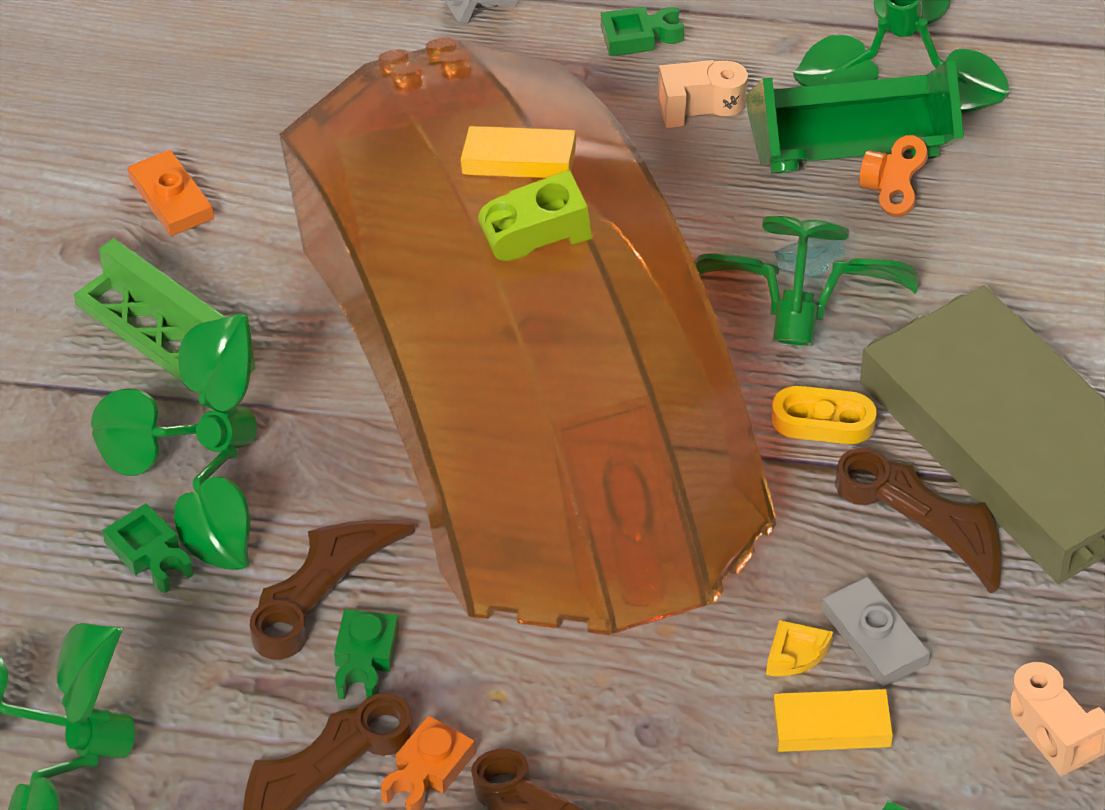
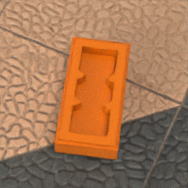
M171 150L127 167L129 179L170 236L214 219L212 205Z

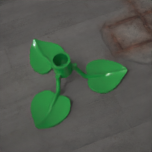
M874 0V10L879 18L878 30L868 50L865 51L864 44L855 37L841 34L828 36L815 43L806 52L800 65L793 71V76L802 86L878 79V67L870 59L878 54L885 33L888 30L898 37H909L916 31L920 32L931 63L937 68L944 61L937 54L928 31V24L939 20L947 12L950 0ZM959 48L952 51L946 58V61L956 60L961 113L977 111L1002 102L1009 95V84L1005 74L987 55L973 49Z
M766 216L762 221V228L770 233L799 236L793 290H785L783 299H780L776 275L779 274V267L763 263L758 259L726 253L702 254L695 259L689 271V279L700 274L722 270L748 271L766 277L771 297L770 314L776 315L773 341L796 346H813L816 320H823L826 304L842 274L885 279L903 285L914 294L918 290L919 282L916 270L910 265L899 261L875 258H853L849 261H834L832 272L817 303H813L814 294L803 291L808 237L825 240H846L849 237V229L827 221L812 219L800 221L798 218L788 216Z
M235 314L222 319L201 323L190 329L181 342L178 355L181 378L189 389L200 392L198 400L201 405L213 409L206 412L198 424L156 427L158 407L154 398L144 391L131 388L117 390L105 396L96 405L91 418L92 436L100 454L114 471L122 475H141L154 466L159 456L157 437L196 434L201 445L210 451L220 452L193 479L192 483L195 492L185 493L177 499L174 508V520L178 536L189 552L209 565L232 570L244 569L250 566L248 559L249 508L242 490L236 483L221 476L209 477L228 459L236 458L238 455L236 448L250 445L257 434V422L253 413L246 407L238 406L247 392L251 373V333L247 314Z
M80 623L70 628L66 634L57 665V684L59 689L65 694L62 699V705L65 707L67 716L3 702L2 698L8 681V670L0 656V713L65 726V741L68 748L75 749L76 753L80 755V757L34 771L31 775L30 784H19L16 786L8 810H59L58 793L53 782L48 778L82 767H97L98 757L124 759L130 754L135 739V726L132 717L127 713H116L93 708L119 638L124 631L122 628Z

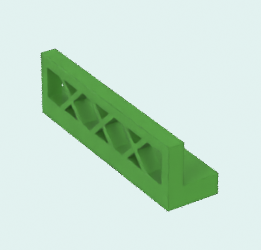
M112 238L99 248L103 273L74 294L75 304L183 382L179 371V352L169 353L163 349L164 341L183 340L184 336L193 327L204 322L225 318V316L119 241ZM110 288L123 295V303L101 304L96 299ZM152 316L157 320V327L134 328L129 324L130 317ZM251 339V372H253L256 367Z

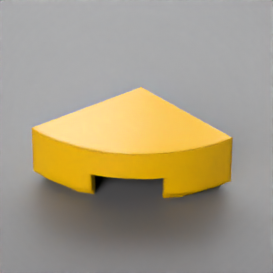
M779 620L767 661L766 675L791 676L815 667L828 654L832 645L833 632Z

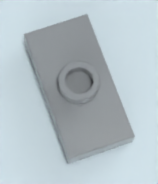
M869 577L863 578L822 598V612L882 687L929 665L930 652Z

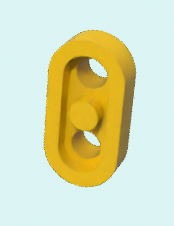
M790 386L782 389L775 395L772 402L771 420L774 428L786 437L840 444H858L869 439L874 432L876 407L867 396L857 392Z

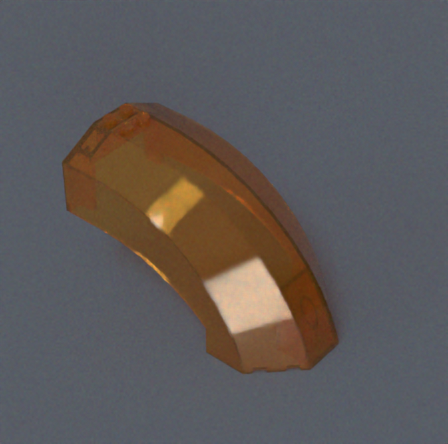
M446 37L427 42L424 49L412 52L402 49L390 50L380 54L378 60L364 63L279 133L303 251L340 305L373 370L426 503L439 571L468 617L489 619L494 614V611L515 613L519 624L559 628L563 620L587 623L588 633L611 635L715 603L724 592L723 580L729 573L738 574L755 553L754 541L759 535L768 536L777 525L746 403L710 299L672 212L631 139L609 109L595 94L559 62ZM469 126L576 130V150L571 173L588 206L592 239L570 244L568 238L536 248L527 256L509 261H501L495 258L478 222V213L489 201L509 194V191L545 178L462 174L461 156Z

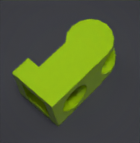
M570 170L509 191V194L489 201L478 213V222L495 258L501 261L520 259L536 248L568 238L571 246L592 239L588 206Z

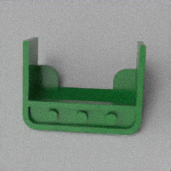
M956 60L945 61L927 75L774 89L773 78H763L746 94L747 112L759 162L762 166H770L771 174L799 171V163L864 157L868 150L892 154L891 149L894 143L899 138L909 135L919 137L925 143L928 150V159L941 156L940 148L948 147L964 138ZM913 148L904 151V153L911 152L912 158L916 155V150Z

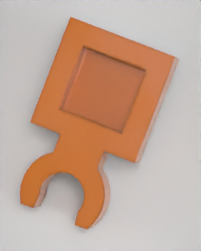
M428 715L395 755L396 766L400 770L391 772L382 781V801L388 804L395 794L406 791L411 793L405 801L406 810H422L426 802L425 791L429 786L444 794L476 754L475 740Z

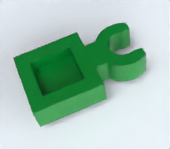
M646 7L601 12L600 26L609 56L654 50L655 41L667 44H676L684 41V24L679 23V8L666 7L652 15L647 14Z
M147 503L102 530L105 544L135 576L149 567L153 584L159 591L167 593L171 590L169 578L165 573L168 570L178 569L187 578L193 576L189 555L185 551L178 549L180 547L177 534Z
M344 609L334 650L335 666L340 667L335 676L338 699H345L347 688L357 682L366 685V699L379 694L376 670L390 672L399 631L398 614Z

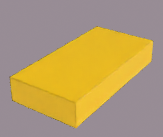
M469 126L461 156L462 174L548 178L567 170L571 171L576 150V130Z
M886 689L774 694L773 696L778 752L885 748L892 746L893 734Z

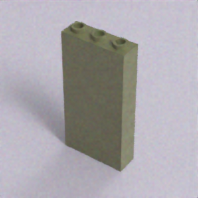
M985 285L966 295L955 297L947 305L926 316L916 317L907 326L886 337H878L867 347L863 348L860 383L978 503H986L992 518L1058 585L1105 558V399Z

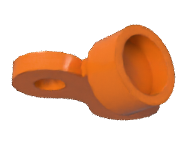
M914 135L899 138L891 149L892 155L868 150L861 164L860 187L880 191V205L888 215L893 217L904 216L914 208L916 195L911 186V178L916 171L925 165L928 159V150L925 143ZM909 148L916 150V155L913 158L905 159L903 157L905 150ZM896 193L904 195L903 201L899 204L891 202L892 196Z

